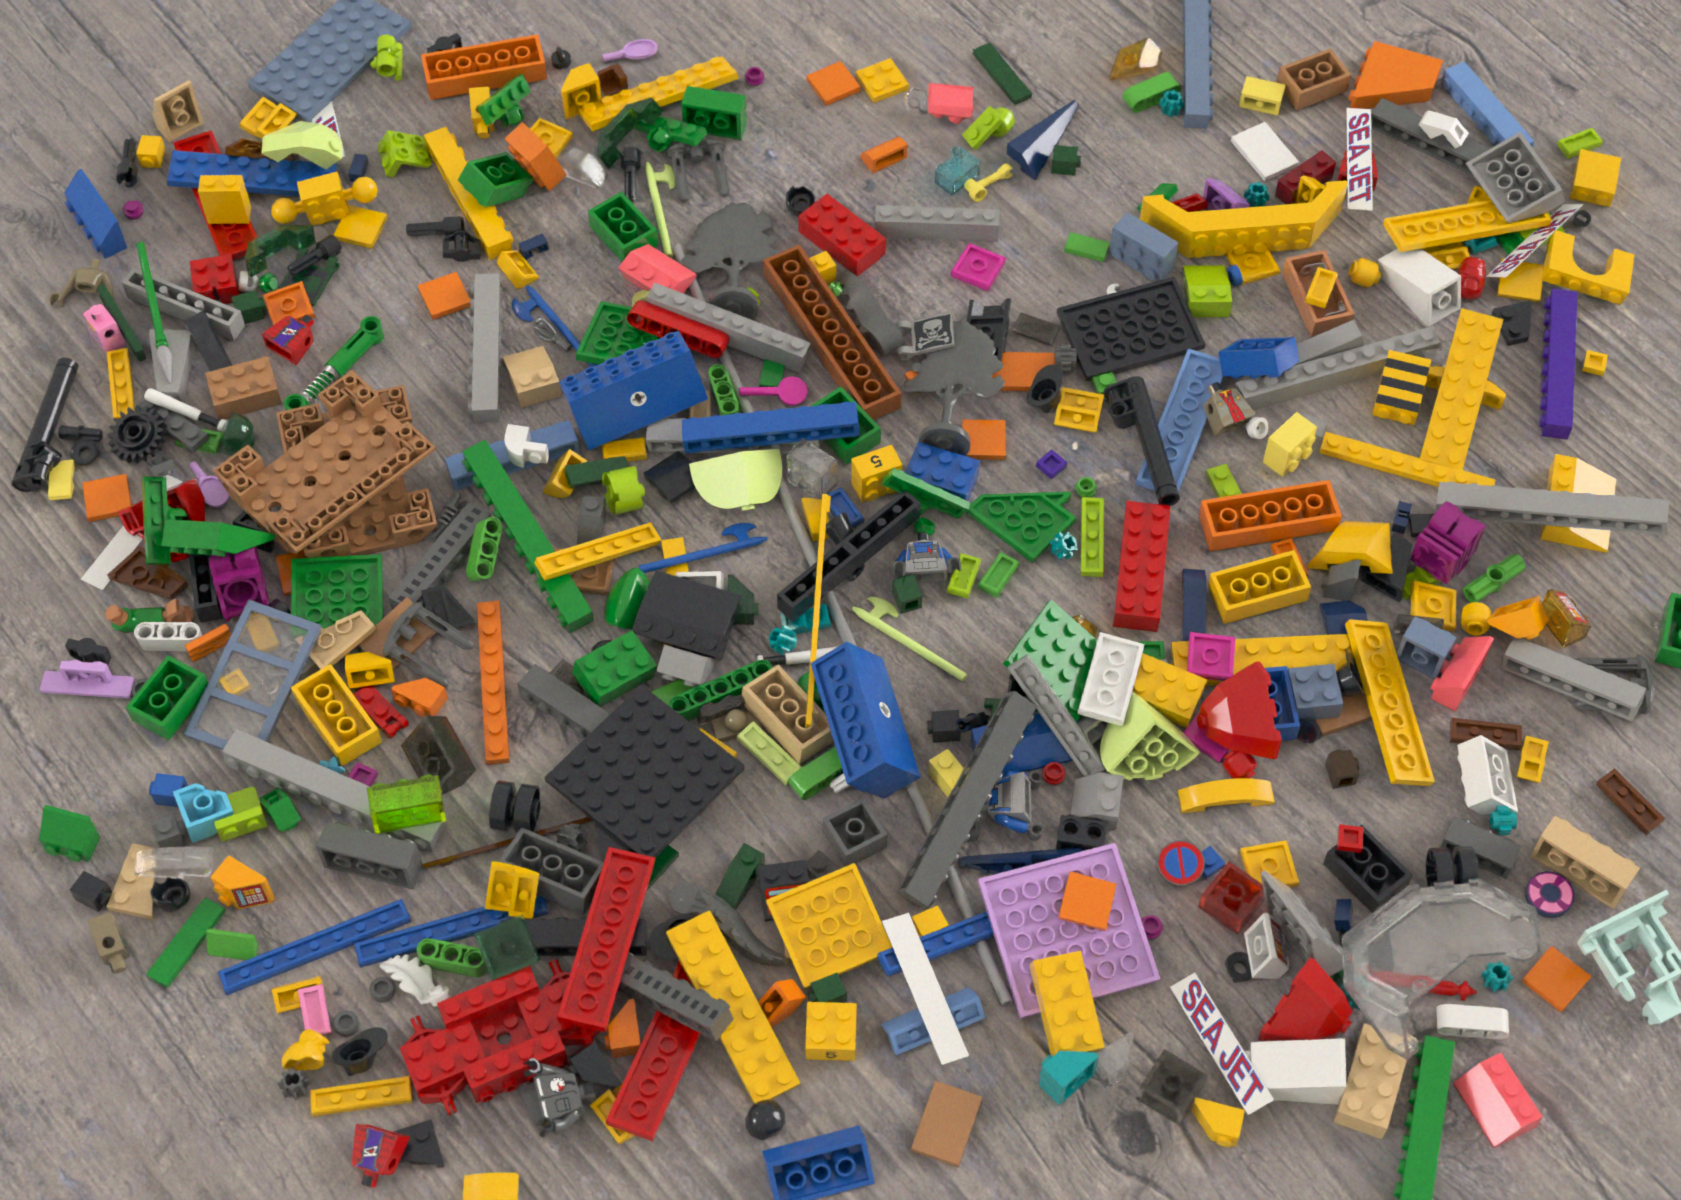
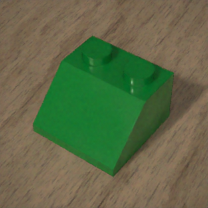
M45 805L39 837L44 851L53 856L58 854L64 855L75 862L80 860L89 862L100 840V836L90 817Z

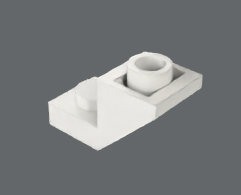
M1426 111L1419 123L1430 139L1444 134L1454 148L1460 147L1468 135V132L1456 118L1433 111Z

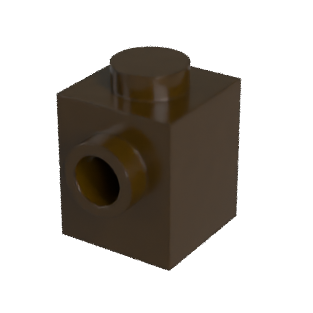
M1335 750L1328 754L1325 767L1333 789L1356 785L1359 776V762L1356 757H1353L1352 751Z

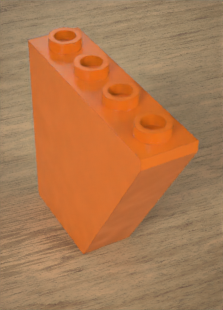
M1374 41L1372 48H1367L1364 58L1367 61H1362L1359 73L1362 74L1361 76L1357 75L1354 87L1356 89H1352L1348 99V101H1352L1350 108H1375L1382 98L1397 105L1430 101L1443 60Z

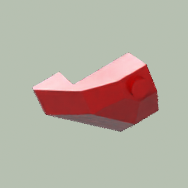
M195 478L167 489V503L169 507L182 508L186 512L187 518H182V520L205 522V498ZM143 500L117 511L126 531L133 536H140L144 539L145 543ZM170 552L172 562L189 557V554L186 553L177 554Z
M1260 661L1252 663L1215 687L1201 704L1200 712L1197 716V725L1202 729L1207 738L1229 750L1277 759L1282 741L1281 734L1274 725L1273 718L1277 717L1275 701L1270 699L1268 692L1269 685H1271L1270 675Z
M1310 957L1295 976L1288 995H1283L1274 1009V1014L1261 1029L1258 1040L1268 1042L1335 1039L1340 1032L1345 1034L1352 1024L1349 1021L1352 1010L1347 998L1315 959Z

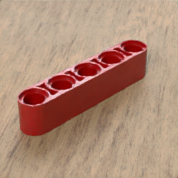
M638 300L627 315V321L631 326L660 338L668 333L679 331L689 349L711 358H720L730 343L729 336L721 330L643 300Z

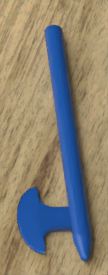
M526 285L525 288L531 299L522 303L514 298L512 300V309L520 319L531 322L534 319L530 316V312L539 307L577 351L581 344L537 291ZM587 363L590 367L597 366V364Z
M738 523L725 528L722 532V536H735L738 540L736 542L639 565L638 568L643 573H648L756 546L767 541L768 538L757 536L749 538L747 532L756 528V526L751 523Z

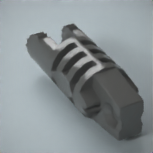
M456 491L452 494L436 517L437 527L427 535L431 542H435L467 505V501L459 503V500L462 498L459 492Z

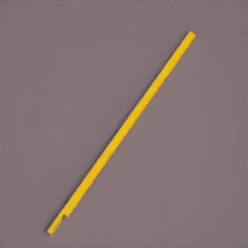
M822 494L810 663L816 660L826 512H830L831 496H828V494ZM811 664L809 668L805 727L810 728L812 724L815 682Z

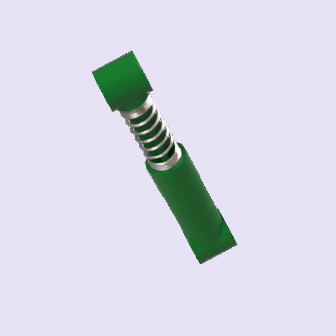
M368 316L362 319L360 328L324 364L322 373H319L318 377H315L314 381H311L310 385H307L306 389H303L299 394H291L285 398V410L312 405L314 399H318V394L325 390L326 387H329L330 383L333 384L332 380L340 379L372 345L381 343L384 339V333L380 319L375 316Z

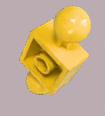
M338 172L297 182L301 201L294 203L291 199L280 198L273 203L271 214L276 222L290 224L296 219L298 213L306 212L311 226L342 219L346 214H350L348 200L355 199L360 203L372 202L377 196L378 187L371 178L360 177L353 182L351 188L344 189Z

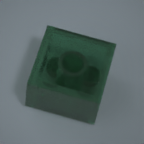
M523 914L474 934L491 980L541 960Z

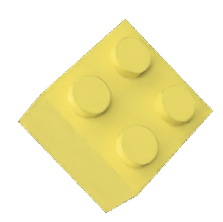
M1296 412L1268 438L1263 463L1282 477L1288 472L1292 473L1302 459L1306 460L1313 451L1312 444L1316 440L1317 426Z

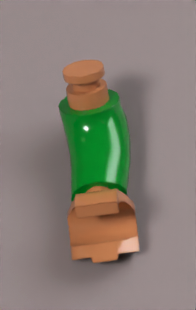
M174 599L166 604V611L164 607L129 609L111 605L106 610L105 617L111 621L112 627L115 630L131 633L134 632L138 624L143 622H192L194 614L189 606L179 607V601Z

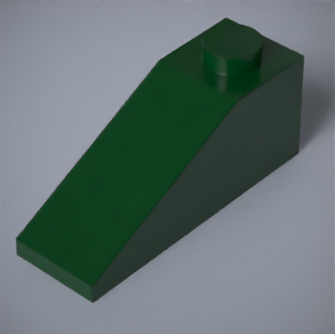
M744 843L732 860L715 894L736 910L759 877L758 866L765 865V854Z

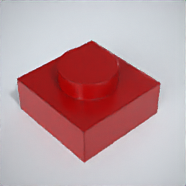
M1339 824L1337 850L1361 853L1363 848V827Z

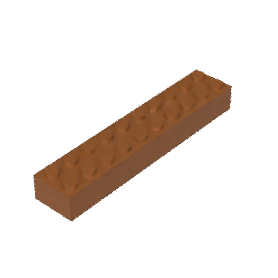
M799 244L764 259L763 276L806 340L811 343L810 346L838 388L842 387L873 420L900 409L901 391L801 245Z

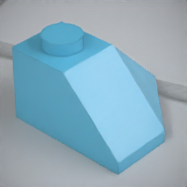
M196 783L173 791L192 843L215 835L217 830L214 821L234 814L225 792L218 790L214 792Z

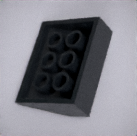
M656 570L640 605L632 630L637 636L722 660L742 595Z

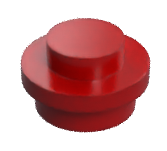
M1057 762L1047 764L1042 771L1043 779L1051 785L1062 783L1066 776L1064 767Z

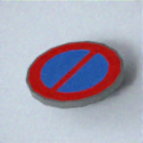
M1176 840L1170 842L1161 849L1158 855L1157 868L1160 875L1166 882L1174 886L1194 884L1204 871L1205 859L1202 851L1195 844L1188 841Z

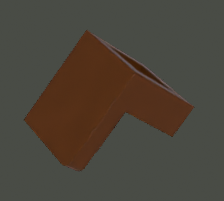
M619 63L597 72L600 88L605 96H612L628 89L627 75Z

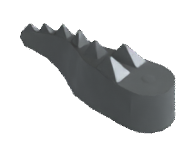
M846 270L841 273L837 281H840L839 285L844 287L841 296L850 298L846 310L856 314L857 318L854 324L868 345L882 356L903 346L904 339L899 329L886 316L877 299L865 284L850 271Z
M689 882L678 883L670 891L669 903L680 914L689 913L699 916L710 910L723 936L746 958L768 966H781L786 962L787 957L764 945L750 930L742 916L724 899L712 891Z

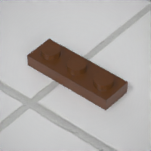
M1451 718L1450 742L1463 743L1482 735L1503 748L1521 749L1522 725Z
M1615 768L1597 781L1596 786L1645 835H1648L1664 822L1665 818Z

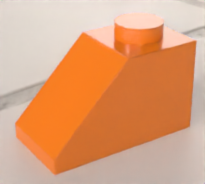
M789 979L775 982L758 1003L772 1028L792 1015L807 997L795 981Z
M634 999L628 1000L608 1025L609 1035H604L606 1050H611L612 1058L636 1055L641 1045Z

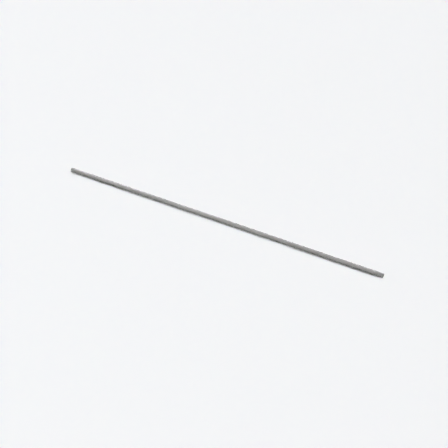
M676 244L672 247V251L677 262L683 265L682 259L686 255L682 246ZM695 278L688 287L693 298L706 302ZM725 349L719 359L728 371L742 412H754L748 396H739V387H743L730 355L727 349ZM782 476L778 494L811 567L817 562V554ZM832 590L824 596V600L843 643L847 641L857 646ZM914 781L907 785L906 788L928 835L934 820L917 782ZM951 865L947 872L949 874L947 882L964 920L974 917L975 914L956 870ZM982 940L975 943L1001 1006L1010 1005L1013 1000L987 941Z

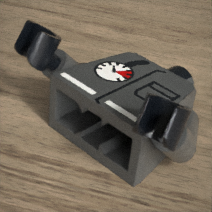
M530 1058L523 1063L531 1067V1070H526L524 1075L526 1077H530L533 1074L537 1075L534 1077L542 1118L535 1126L544 1127L539 1135L544 1137L549 1132L567 1131L583 1113L581 1100L595 1097L592 1082L577 1086L575 1074L552 1065L539 1063L538 1060Z

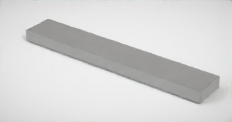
M1026 654L1010 664L1008 670L1030 701L1037 706L1036 709L1084 777L1106 770L1100 755L1030 656Z

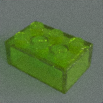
M424 775L419 779L413 780L401 779L396 783L390 784L378 783L366 788L375 834L446 821L438 775Z

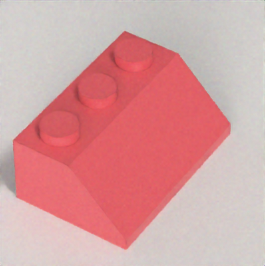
M649 244L631 251L618 267L625 279L646 291H650L654 283L684 294L697 277L694 272Z
M1491 636L1464 637L1460 645L1456 643L1450 654L1453 658L1451 661L1446 660L1440 671L1443 675L1441 678L1436 677L1430 689L1434 690L1431 699L1456 712L1485 662L1494 638Z
M1502 1053L1480 1062L1453 1082L1457 1092L1493 1148L1536 1128L1543 1117Z

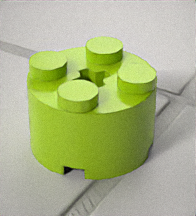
M635 466L608 471L602 475V484L607 486V493H604L610 512L614 513V515L643 508L641 497L645 496L643 484L638 483V472Z

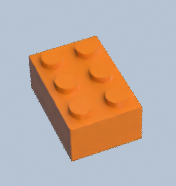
M523 122L505 138L509 144L507 149L514 156V159L534 178L533 180L540 188L544 186L547 190L551 191L567 176L549 147Z

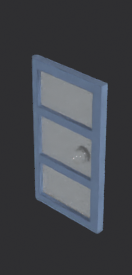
M248 600L183 735L222 750L236 729L268 742L292 693L291 687L296 684L322 626L254 602L253 600Z

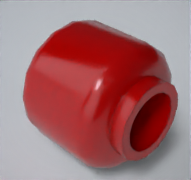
M1230 751L1223 757L1225 761L1222 766L1231 779H1250L1256 775L1253 770L1257 767L1258 763L1252 755Z

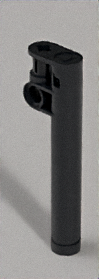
M63 357L57 361L11 482L12 486L19 491L32 492L47 487L48 473L59 464L62 458V454L50 446L79 368L78 364L72 359Z
M1134 376L1107 386L1103 393L1104 397L1109 399V413L1115 426L1119 429L1136 426L1158 503L1161 505H1175L1180 500V496L1144 379L1140 376Z

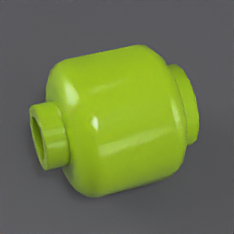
M999 107L995 111L1004 122L992 135L1004 137L1013 128L1015 118L1010 110Z

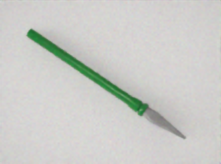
M138 242L136 247L155 331L156 356L168 382L171 383L172 354L168 349L169 344L162 327L145 243Z

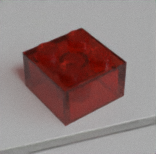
M1228 861L1201 895L1198 908L1238 935L1265 901L1263 884Z

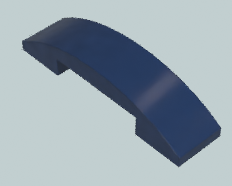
M1182 570V641H1189L1190 632L1204 634L1206 632L1205 570Z

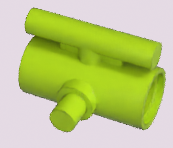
M391 35L379 36L377 39V56L370 63L373 69L377 68V73L383 77L394 75L395 80H402V45L399 42L396 43L395 38Z

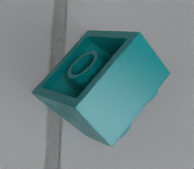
M1059 1051L1054 1056L1050 1054L1041 1063L1039 1086L1060 1106L1095 1075L1099 1056L1095 1052Z

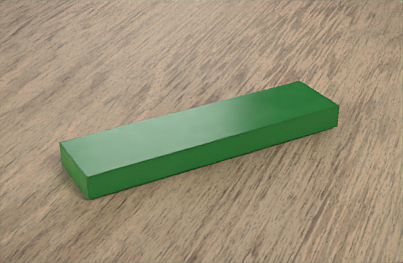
M204 897L146 973L147 977L168 989L207 937V929H213L226 912L225 908Z

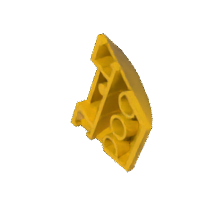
M1359 521L1342 522L1313 559L1306 565L1307 569L1329 570L1331 564L1361 560L1360 566H1369L1371 573L1393 574L1390 524Z

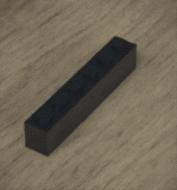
M511 917L507 920H501L499 937L501 956H576L587 917L580 919L558 917L549 920L541 917H535L531 920ZM640 917L629 952L634 956H647L646 919H641Z

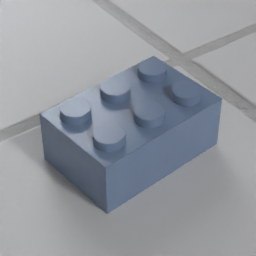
M1127 212L1113 226L1109 254L1115 259L1126 263L1132 269L1146 275L1150 280L1159 281L1165 279L1174 269L1179 242Z

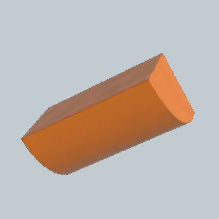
M897 136L862 152L860 158L869 170L875 173L906 159L908 144L901 137Z

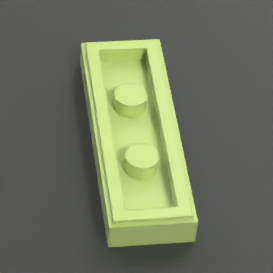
M754 721L737 735L736 739L785 785L788 784L791 775L802 768Z

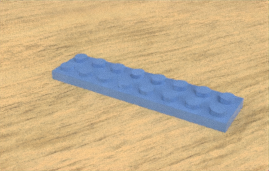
M1191 349L1187 350L1158 423L1178 492L1181 489L1208 419L1203 408L1204 403L1211 397L1207 388L1215 382H1219L1221 385L1224 377L1222 376L1220 359L1218 357ZM1144 459L1135 485L1154 490L1146 459Z

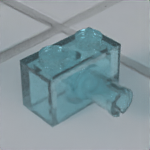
M954 146L951 148V157L936 167L934 183L953 196L964 187L968 179H975L980 175L981 161L961 146Z

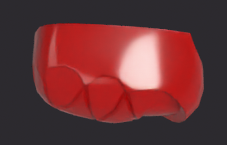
M1466 257L1461 262L1457 273L1461 275V298L1472 300L1480 298L1486 278V264L1484 260L1477 257Z

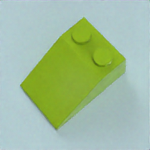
M1183 266L1185 298L1193 318L1229 317L1232 306V294L1225 266Z

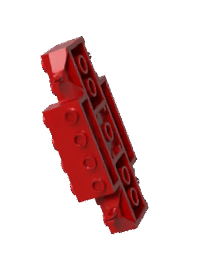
M554 959V964L552 960L548 963L553 977L540 990L529 965L438 1002L437 1006L446 1028L443 1030L426 1029L422 1024L420 1016H415L418 1025L414 1017H412L410 1022L415 1032L399 1048L421 1104L442 1103L447 1115L450 1116L452 1113L449 1106H451L454 1114L458 1111L453 1102V1097L467 1085H469L476 1103L488 1102L497 1094L512 1092L521 1084L534 1082L536 1074L530 1077L524 1075L526 1070H531L529 1065L523 1064L530 1058L538 1060L539 1063L561 1069L568 1065L564 1046L577 1044L585 1046L602 1032L557 1021L558 1012L571 972L562 971L558 959ZM501 1035L511 1036L509 1043L504 1045L498 1043V1038Z

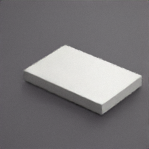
M1266 122L1236 134L1231 138L1233 145L1264 182L1298 167L1299 161Z

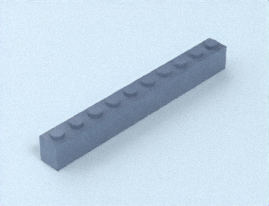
M1183 0L1184 128L1208 129L1209 121L1213 120V109L1210 108L1213 104V94L1210 93L1213 88V79L1209 78V76H1212L1213 64H1209V61H1212L1213 50L1209 49V46H1212V34H1209L1212 30V20H1209L1212 15V6H1209L1211 0Z

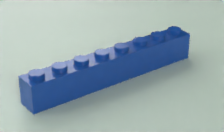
M856 402L682 419V442L685 453L859 436Z

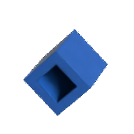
M156 773L155 780L150 784L149 794L152 796L155 805L178 807L173 791L187 787L188 784L184 776Z

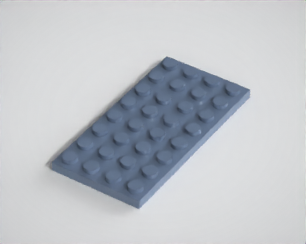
M338 0L248 82V87L277 105L283 104L297 113V117L305 122H310L370 66L374 57L377 56L378 37L381 35H391L397 41L412 27L411 21L373 0Z

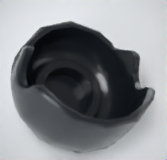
M792 186L786 193L785 205L788 211L797 217L816 202L813 191L805 186Z
M167 877L165 882L161 884L155 882L150 891L154 903L162 911L167 912L179 910L188 903L191 896L188 883L181 878Z
M773 1100L758 1101L752 1105L745 1118L746 1129L751 1136L760 1140H766L768 1137L778 1135L785 1124V1112L780 1104Z

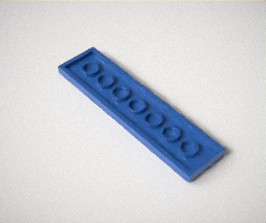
M173 150L167 185L199 188L200 175H242L247 192L300 196L297 182L337 172V164L324 169L311 161L281 160L276 162L267 158L259 159L245 156Z

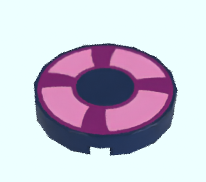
M1545 871L1537 873L1531 877L1525 888L1527 904L1542 917H1561L1569 911L1574 902L1575 892L1571 883L1565 877L1555 872Z

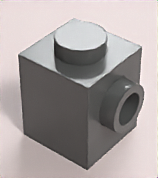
M174 814L151 821L156 842L162 854L186 846L182 836L186 834L182 821L177 822Z

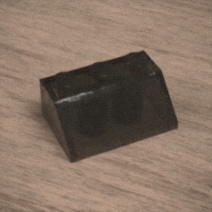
M426 715L401 744L404 753L430 799H435L464 785L476 771L475 766L446 716Z

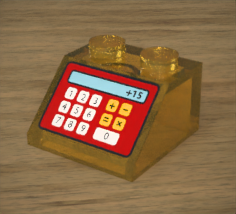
M1548 590L1542 602L1548 618V622L1545 625L1561 646L1565 648L1586 638L1591 625L1588 618L1578 610L1574 600L1569 598L1564 591Z

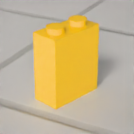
M1581 149L1575 165L1569 198L1610 207L1616 191L1621 157Z
M200 175L198 193L208 224L249 223L251 205L242 175Z

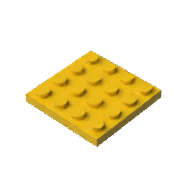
M855 863L766 900L804 990L810 988V983L834 973L841 975L878 959L877 954L879 952L892 948V944Z

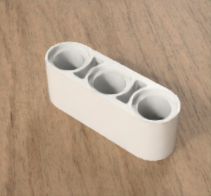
M143 622L138 624L134 630L138 644L144 651H187L185 648L186 644L203 636L200 627L192 622Z
M1442 1004L1436 1007L1437 1032L1441 1035L1484 1039H1505L1509 1037V1019L1506 1009Z

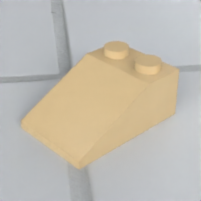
M190 80L154 99L152 115L156 127L169 142L204 124Z
M544 346L503 357L520 408L562 397L559 379Z

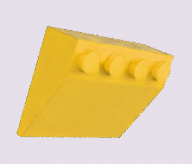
M1555 454L1549 469L1547 491L1614 495L1616 479L1578 458ZM1542 525L1540 540L1607 553L1610 531Z

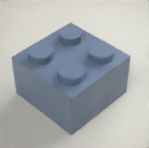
M1415 616L1401 640L1397 652L1398 660L1435 679L1439 676L1445 661L1448 660L1457 637L1449 631L1442 630L1430 624L1427 620Z
M1334 664L1288 669L1299 721L1340 717L1343 700Z

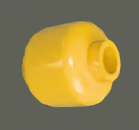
M1359 258L1357 261L1354 260L1352 262L1348 276H1350L1352 283L1370 288L1374 283L1377 284L1379 282L1381 272H1379V266L1376 262Z
M1479 602L1465 605L1461 612L1462 629L1473 636L1486 633L1491 626L1487 622L1491 615L1490 608Z

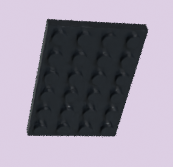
M1175 276L1059 307L1056 312L1071 347L1076 348L1077 361L1086 381L1112 372L1114 374L1186 354L1188 349L1202 350L1206 345Z

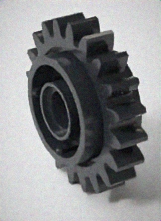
M136 405L135 411L128 407V413L120 412L121 419L114 418L113 420L117 424L109 426L113 433L107 434L111 439L108 445L112 447L111 451L120 460H125L127 463H131L133 460L138 464L140 458L147 462V455L155 457L153 451L155 449L158 451L162 450L158 446L159 443H166L162 436L168 434L164 430L167 424L163 422L164 418L153 408L150 409L145 405L142 409L139 405Z

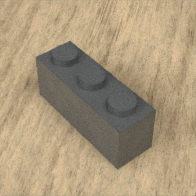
M1455 816L1441 844V847L1448 848L1450 854L1454 847H1473L1478 867L1504 879H1507L1521 848L1520 845L1511 839L1502 838L1493 834L1489 829L1477 827L1468 820L1459 819Z

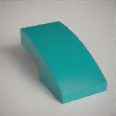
M825 603L820 605L818 630L831 627L829 611ZM814 607L807 610L794 622L783 613H780L782 625L792 628V631L796 632V634L812 632Z

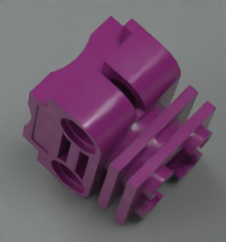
M1445 501L1431 518L1428 527H1425L1423 532L1418 535L1410 560L1416 566L1432 574L1437 580L1448 584L1450 579L1455 574L1458 575L1470 562L1472 555L1478 549L1486 525L1466 516L1458 507Z
M256 546L236 554L226 553L225 557L214 555L209 557L213 584L226 622L230 621V618L240 616L248 600L269 606L270 602L265 575Z

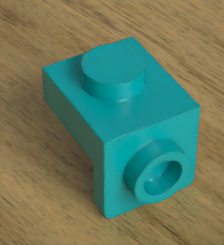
M1495 236L1464 241L1467 248L1470 247L1473 254L1497 246Z

